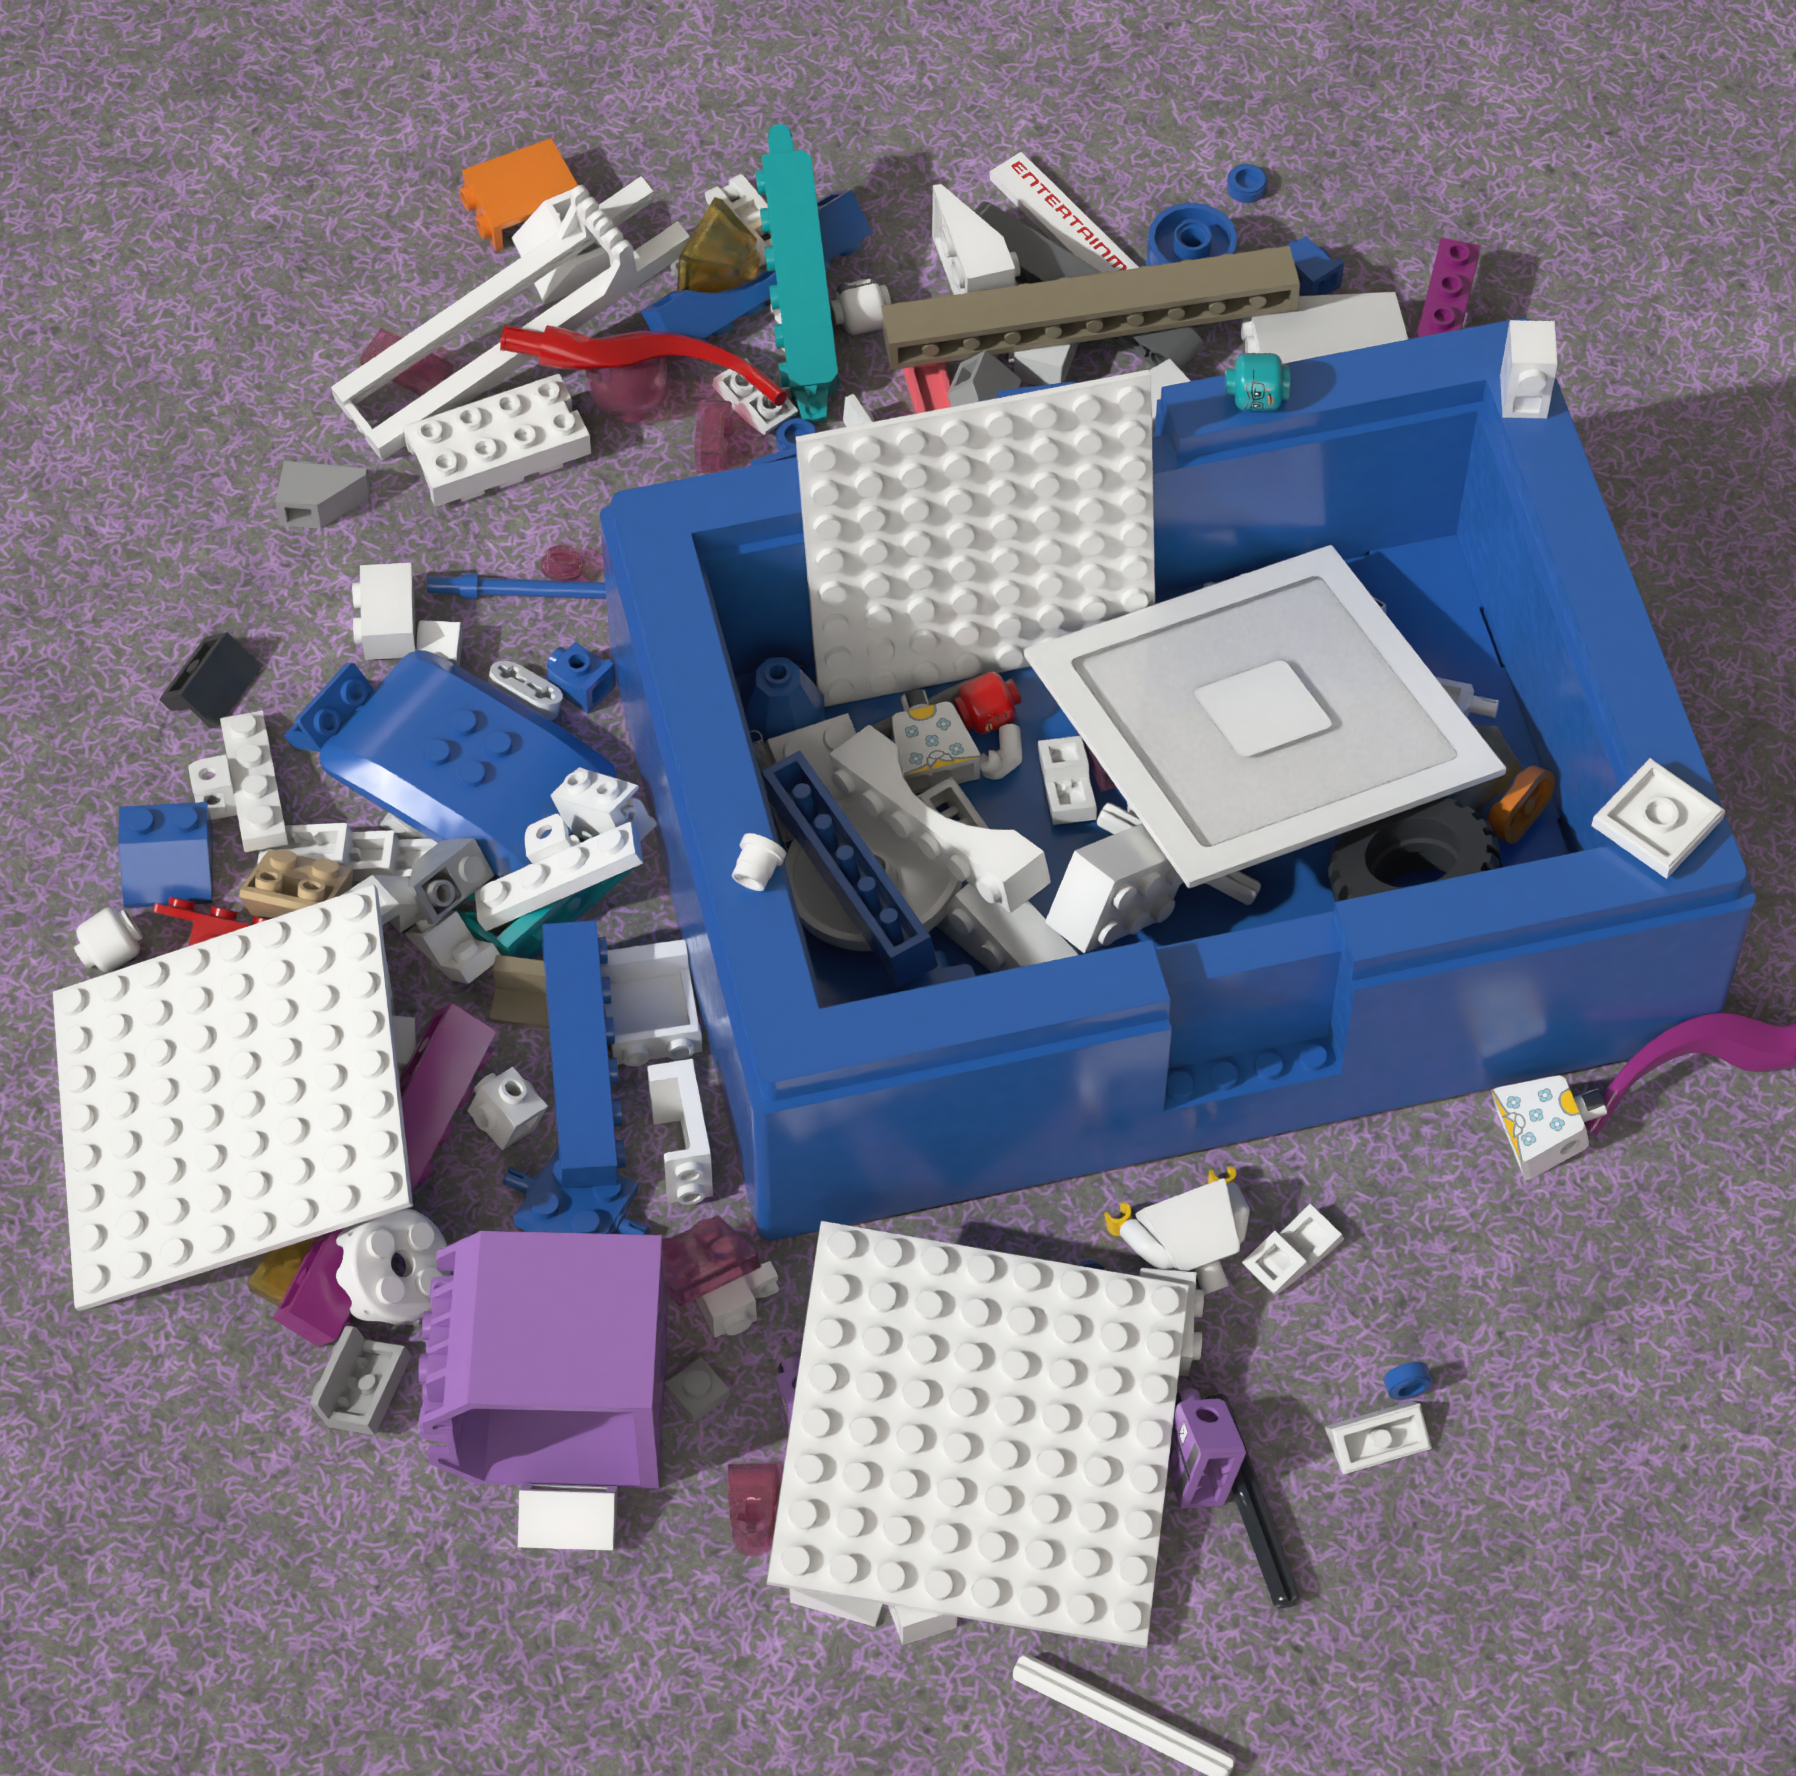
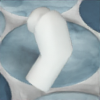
M1006 724L1000 727V749L998 751L990 750L989 757L985 753L981 755L980 769L986 778L993 780L1002 779L1021 764V729L1015 724Z

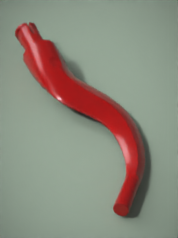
M507 324L504 325L501 335L500 351L539 357V364L541 366L558 369L592 370L626 367L652 358L668 355L686 356L709 361L737 372L776 406L784 404L788 397L787 393L761 370L741 357L720 346L688 335L667 331H636L595 338L547 325L545 331L541 332Z

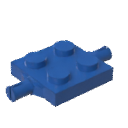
M558 1148L545 1168L535 1177L520 1172L513 1167H510L504 1176L503 1185L526 1194L523 1203L514 1215V1226L522 1230L549 1233L649 1234V1226H644L626 1218L627 1210L638 1192L637 1182L617 1174V1185L562 1188Z

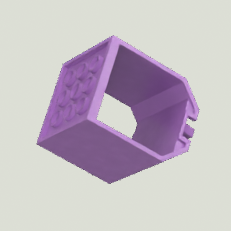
M479 1231L437 1251V1270L454 1271V1275L433 1277L431 1279L430 1303L432 1312L424 1311L422 1320V1338L426 1340V1354H420L419 1383H423V1404L419 1418L420 1438L448 1444V1446H429L428 1457L430 1465L476 1484L523 1485V1483L659 1489L669 1320L662 1235Z

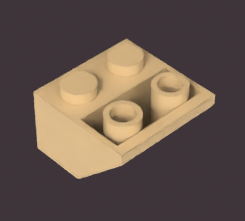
M269 849L240 888L239 897L251 915L272 919L341 896L352 888L353 868L339 865L336 861L330 859L316 860L298 856L290 850Z

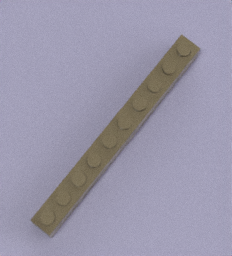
M1290 246L1264 248L1250 252L1229 253L1216 257L1188 259L1175 263L1147 265L1134 269L1114 272L1106 271L1080 277H1065L1046 282L1025 283L1012 287L984 289L971 293L943 295L930 299L882 305L883 334L890 369L895 370L969 359L985 350L991 355L1295 311L1299 310L1300 283Z

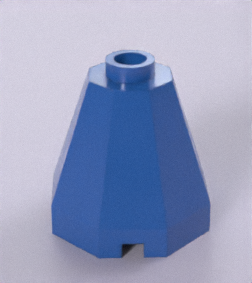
M787 657L768 658L755 670L739 694L749 732L755 730L750 733L752 743L761 741V735L762 741L766 743L768 739L825 721L824 694Z

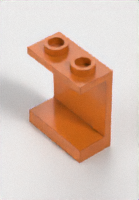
M552 138L463 169L464 187L459 188V193L467 211L474 210L477 216L475 217V223L483 240L489 238L497 252L504 249L502 229L527 221L545 200L574 189L578 184Z

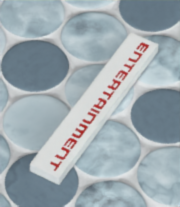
M1022 152L990 171V180L1057 245L1101 272L1139 268Z

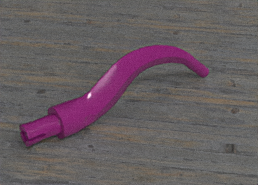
M1719 1012L1704 1014L1668 1029L1642 1048L1619 1072L1602 1095L1607 1114L1584 1122L1586 1129L1597 1135L1627 1090L1637 1080L1661 1064L1689 1053H1705L1716 1056L1745 1071L1765 1072L1796 1067V1022L1786 1026H1775L1743 1015Z

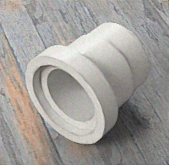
M748 833L743 836L740 842L742 851L736 862L737 865L732 873V878L746 888L763 891L776 866L783 864L787 853L774 841L757 834Z

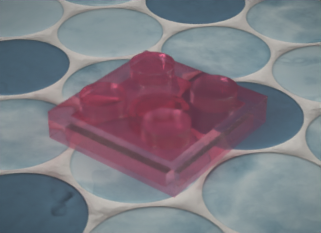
M719 1215L700 1220L692 1228L671 1238L662 1239L666 1293L679 1307L761 1268L757 1251Z

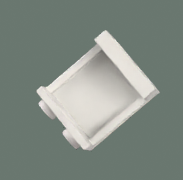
M685 939L607 950L608 964H600L601 977H610L611 1004H604L606 1017H613L615 1044L610 1045L612 1057L617 1058V1065L640 1066L651 1059L665 1057L682 1060L689 1058L694 1053L703 1052L701 1027L697 1018Z
M687 1059L647 1066L653 1125L680 1121L686 1150L664 1154L668 1203L679 1202L683 1205L699 1203L705 1197L713 1196L711 1153L693 1060Z

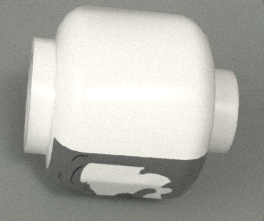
M873 278L842 283L836 290V300L830 301L832 320L835 325L842 324L845 332L851 336L883 329L881 306L891 304V299L886 285H879Z

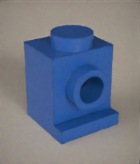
M1307 236L1300 240H1293L1286 245L1290 246L1300 283L1299 296L1329 295L1341 287L1344 261L1340 257L1332 261L1328 252L1323 247L1317 246Z
M576 641L567 650L563 647L557 648L547 662L548 682L558 687L563 693L564 698L587 714L616 687L614 663L609 659L603 661Z

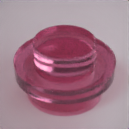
M557 545L546 551V555L541 559L540 569L550 580L568 582L581 576L583 563L579 553L574 548Z

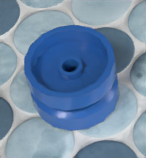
M1189 202L1173 205L1159 213L1150 225L1146 266L1175 263L1188 259L1216 257L1229 253L1236 254L1238 235L1234 224L1222 211L1207 204Z

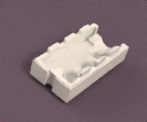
M560 374L403 426L405 445L412 455L416 454L421 464L425 480L430 488L431 500L435 507L457 499H461L463 502L484 495L485 490L498 485L500 488H504L524 481V477L536 472L542 475L562 468L565 462L591 454L590 435L578 410L572 412L571 396Z

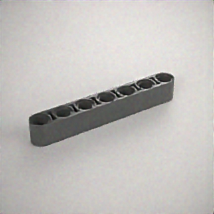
M981 202L974 210L979 217L1004 237L1009 253L1015 252L1017 254L1020 276H1016L1015 279L1022 284L1102 273L989 202ZM1189 326L1109 338L1154 367L1171 359L1181 371L1184 370L1203 347L1202 339Z

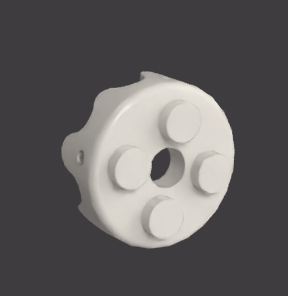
M405 1208L348 1226L340 1232L336 1240L337 1245L343 1247L344 1250L343 1260L340 1268L337 1270L336 1279L352 1301L351 1313L360 1320L380 1321L399 1325L423 1318L424 1311H432L430 1303L431 1279L433 1277L451 1275V1271H438L436 1264V1253L447 1247L446 1240L438 1227L428 1217L416 1210ZM395 1252L399 1253L406 1263V1271L402 1277L396 1275L391 1267V1259Z

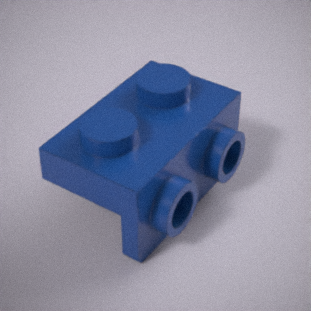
M346 663L296 717V723L284 735L293 749L320 752L328 739L374 690L355 663Z

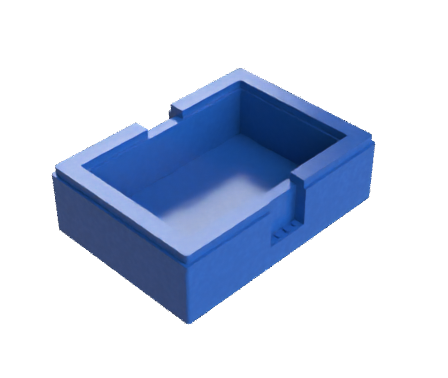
M1527 318L1512 319V320L1532 321V320L1527 319ZM1510 320L1283 363L1289 364L1290 369L1289 399L1282 400L1280 407L1275 411H1242L1238 409L1235 404L1234 395L1225 394V375L1163 386L1161 388V399L1157 400L1154 437H1152L1155 605L1202 589L1207 582L1217 584L1238 577L1240 574L1249 573L1332 545L1370 595L1387 605L1386 615L1435 677L1472 684L1474 696L1499 700L1496 718L1470 713L1467 719L1506 767V774L1441 797L1438 800L1444 801L1446 797L1461 802L1462 808L1469 806L1480 813L1481 818L1488 821L1491 808L1495 803L1500 802L1512 787L1516 776L1520 772L1534 765L1553 773L1555 785L1552 797L1522 838L1513 844L1498 839L1503 868L1440 881L1436 880L1446 875V872L1429 869L1416 870L1405 873L1387 884L1400 887L1401 889L1334 903L1328 867L1330 866L1329 856L1331 849L1337 843L1339 836L1336 835L1239 870L1261 884L1255 900L1250 905H1246L1206 883L1188 888L1183 882L1179 885L1173 899L1175 901L1174 910L1161 923H1153L1142 928L1136 934L1130 933L1114 940L1108 946L1103 945L1087 953H1083L1064 938L1077 952V956L992 973L935 926L928 932L932 939L934 951L945 952L950 967L963 964L972 966L976 976L908 990V983L898 988L873 951H855L836 947L817 938L801 924L785 860L782 865L776 866L763 891L746 888L732 878V873L737 865L736 862L742 851L740 842L745 834L751 833L766 837L780 845L786 853L794 840L786 841V849L785 842L782 840L779 827L776 825L775 817H773L774 815L767 799L762 780L763 776H761L760 772L763 769H759L762 767H759L761 765H758L760 763L757 761L761 758L756 757L739 694L755 670L768 658L787 657L816 685L797 457L622 490L613 495L611 505L604 507L600 512L611 662L614 663L615 678L650 815L657 823L654 831L681 937L686 941L688 964L755 1228L761 1239L774 1241L819 1231L821 1221L850 1225L1632 1059L1649 1042L1668 1029L1704 1014L1724 1011L1756 901V895L1747 875L1746 866L1726 815L1724 814L1723 820L1667 879L1592 826L1593 817L1650 758L1720 807H1722V804L1556 376L1547 418L1502 417L1500 374ZM1032 666L998 673L1004 682L1010 679L1013 680L1021 698V703L1015 705L1016 719L1011 723L1019 726L1021 729V764L1002 779L993 780L986 778L980 769L979 779L959 783L958 785L989 829L1015 830L1044 851L1051 883L1028 901L1046 919L1074 851L1114 834L1099 827L1097 820L1053 825L1042 774L1038 741L1080 736V734ZM967 679L918 689L924 690L928 699ZM911 690L825 707V721L848 713L857 733L868 725H874L903 711L901 697ZM973 728L967 730L980 756L985 753L989 757L990 750L998 751L1000 749L999 729L984 735L977 734ZM1083 740L1089 763V779L1097 806V818L1107 803H1113L1128 811L1126 799ZM944 803L936 809L939 813H942L950 807L947 803ZM957 815L950 818L957 822L961 820ZM966 880L963 881L961 889L964 888L969 882H967Z

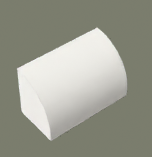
M523 1483L519 1490L518 1547L613 1550L616 1533L618 1486Z

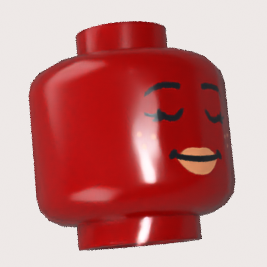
M994 671L962 683L958 689L959 697L953 699L957 713L966 729L973 728L979 735L988 734L1003 725L1013 723L1016 719L1015 705L1021 703L1020 695L1013 680L1010 679L1004 682L1002 677Z

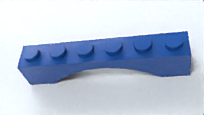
M852 190L833 191L817 201L826 270L831 266L829 260L839 254L847 256L859 250L863 246L861 240L873 233ZM766 268L754 279L738 287L713 294L691 290L672 291L641 310V313L651 331H667L702 340L711 334L713 337H716L731 330L735 326L733 320L744 314L746 317L754 315L767 306L765 300L770 298L769 286L777 285L776 272H768Z

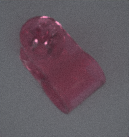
M776 1463L728 1464V1500L733 1544L745 1556H762L771 1549L775 1530V1506H777ZM755 1524L756 1528L749 1529V1525Z

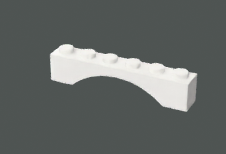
M868 725L829 754L834 772L831 776L832 781L843 795L853 796L862 803L870 815L873 817L880 816L888 822L895 833L901 838L908 837L919 845L922 852L932 860L938 859L946 865L953 876L959 881L963 882L966 880L978 889L981 896L987 902H996L1006 911L1012 913L1051 883L1044 851L1015 830H997L969 826L948 819L927 807L913 794L905 781L898 745L872 726Z

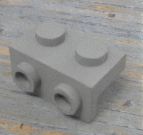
M347 1325L339 1341L335 1343L332 1349L331 1358L320 1381L314 1387L310 1404L329 1428L376 1435L412 1355L402 1345L365 1340L356 1327Z

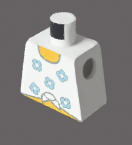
M921 689L905 693L901 697L904 712L896 713L891 717V741L898 745L905 781L913 794L925 792L950 777H953L957 784L979 779L980 753L953 704L946 701L929 705L926 693Z
M1561 1075L1497 1087L1491 1090L1496 1111L1525 1180L1532 1179L1585 1150L1589 1146V1140L1584 1122L1607 1114L1598 1088L1573 1097L1565 1077Z

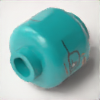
M1242 353L1237 357L1234 369L1226 368L1225 394L1234 395L1235 404L1242 411H1275L1280 407L1282 400L1289 399V364H1282V360L1277 354Z

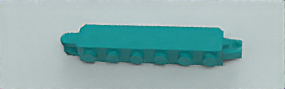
M778 123L777 125L773 124V127H770V131H768L769 154L761 155L763 169L755 170L758 195L766 194L768 208L760 209L763 233L771 232L772 246L765 247L767 271H775L777 285H770L769 289L772 310L780 309L782 321L780 324H774L777 349L785 348L786 362L779 363L781 387H790L791 398L796 400L802 420L810 421L812 424L824 423L828 421V396L835 394L840 387L812 158L803 150L794 151L790 128L787 125H783V123Z

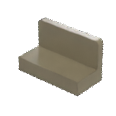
M496 955L493 967L495 991L489 1015L490 1021L493 1023L549 1029L544 961Z

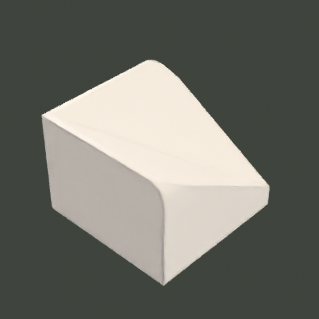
M419 621L416 651H429L460 667L463 642L461 622Z

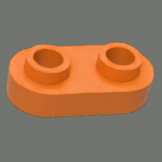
M1532 765L1516 776L1512 787L1500 802L1495 803L1490 810L1488 822L1494 830L1495 838L1511 844L1516 843L1522 838L1552 797L1555 779L1551 771Z

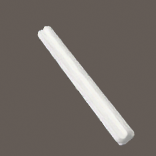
M1022 1654L1014 1667L1013 1678L1016 1681L1208 1776H1230L1235 1766V1757L1232 1754L1029 1654Z

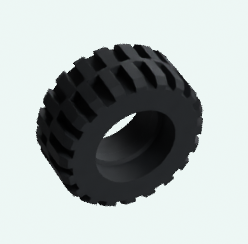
M1446 797L1444 801L1436 799L1340 834L1337 838V843H1335L1330 852L1328 872L1335 903L1401 889L1400 887L1387 884L1405 873L1416 870L1429 869L1446 872V875L1436 880L1440 881L1503 867L1498 839L1495 838L1494 830L1489 822L1481 818V814L1471 807L1465 806L1462 808L1461 802Z

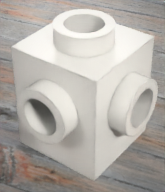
M511 1067L498 1076L491 1073L484 1077L474 1088L476 1096L467 1111L473 1117L476 1125L485 1131L504 1150L536 1128L548 1105L539 1097L532 1084L523 1079Z

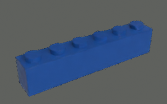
M799 750L762 770L770 803L898 988L937 967L938 964L931 936L802 752Z
M596 921L542 924V946L562 1188L617 1185V1168L625 1167L624 1140H615L614 1126H622L620 1099L611 1098L610 1085H618L617 1058H608L607 1045L615 1044L613 1017L605 1018L604 1004H611L610 977H601L600 964H608L606 937H598Z

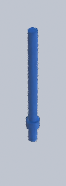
M461 573V577L427 576V593L460 594L461 598L478 599L479 595L606 599L605 582L479 578L477 573Z

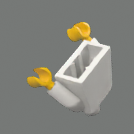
M1227 1166L1226 1179L1216 1177L1214 1170L1210 1169L1207 1185L1143 1208L1135 1214L1137 1220L1133 1219L1130 1205L1126 1202L1119 1204L1123 1218L1114 1219L1108 1212L1104 1213L1108 1231L1114 1236H1121L1138 1255L1155 1268L1196 1272L1197 1280L1201 1290H1204L1205 1296L1229 1286L1220 1260L1240 1252V1244L1245 1240L1250 1208L1239 1186L1235 1183L1236 1169L1233 1166Z

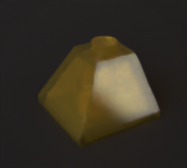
M714 197L679 256L677 291L691 290L713 294L738 287L743 284L745 279L752 280L757 272L760 258L756 256L757 238L722 199Z

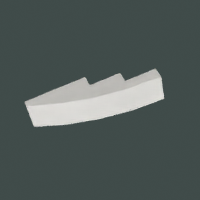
M348 823L286 825L285 830L288 844L260 849L258 863L269 849H285L294 852L298 856L316 860L330 859L336 861L339 865L352 867V881L362 882L371 875L408 876L410 878L413 863L438 843L430 838L399 840L394 830L352 832Z

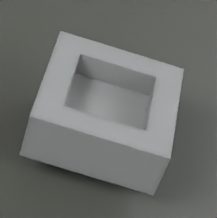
M702 1357L664 1383L665 1391L693 1423L730 1397V1389Z

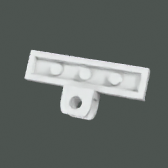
M263 710L220 718L227 755L201 759L189 765L195 803L206 802L214 797L221 799L217 804H208L211 820L238 815L244 852L287 845L288 840ZM205 773L215 774V777L210 780L200 778Z
M559 814L551 815L529 825L525 832L526 856L532 864L495 881H491L475 891L477 921L485 931L491 930L643 864L639 831L630 821L581 843L577 836H569L567 824ZM552 829L549 836L540 839L543 832Z

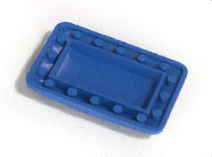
M425 650L413 651L404 656L320 750L321 767L329 776L435 842L439 843L442 840L457 838H475L494 874L493 878L496 880L532 864L526 856L525 832L528 826L554 814L560 815L550 795L564 782L569 774L580 767L616 778V770L611 762L569 732L476 675ZM568 827V834L570 836L573 835V831ZM552 829L543 832L540 839L549 836Z

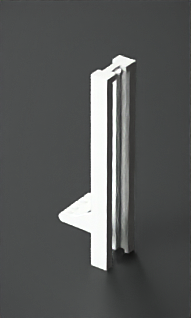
M642 176L599 205L593 197H589V192L584 185L581 184L575 187L570 193L572 204L554 236L331 387L337 404L347 417L354 421L358 431L364 434L366 441L381 460L386 459L406 446L403 426L466 405L533 359L534 356L500 351V343H498L374 429L370 427L359 413L356 404L593 242L598 240L609 254L611 267L523 326L522 329L544 332L546 326L550 325L574 331L691 251L690 236L678 221L635 251H633V246L629 241L623 239V234L617 226L653 202L651 198L654 195L653 190Z

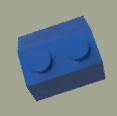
M208 803L119 807L118 846L124 908L154 907L155 903L168 904L169 897L196 902L195 904L213 903V827Z

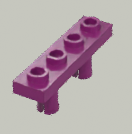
M1440 238L1416 338L1462 329L1481 245Z

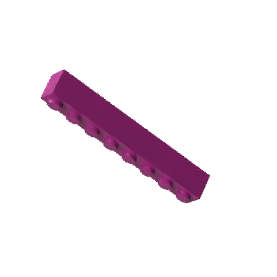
M454 1003L434 1012L399 1078L412 1193L416 1185L422 1184L429 1176L434 1166V1161L430 1160L436 1147L443 1145L450 1136L454 1127V1123L450 1120L455 1110L461 1108L467 1102L474 1088L470 1082L476 1070L480 1071L487 1064L493 1053V1048L489 1045L497 1031ZM344 1228L315 1237L272 1318L319 1347L335 1340L339 1341L345 1326H351L353 1317L349 1315L352 1301L336 1279V1273L341 1266L344 1255L343 1247L337 1245L336 1240Z

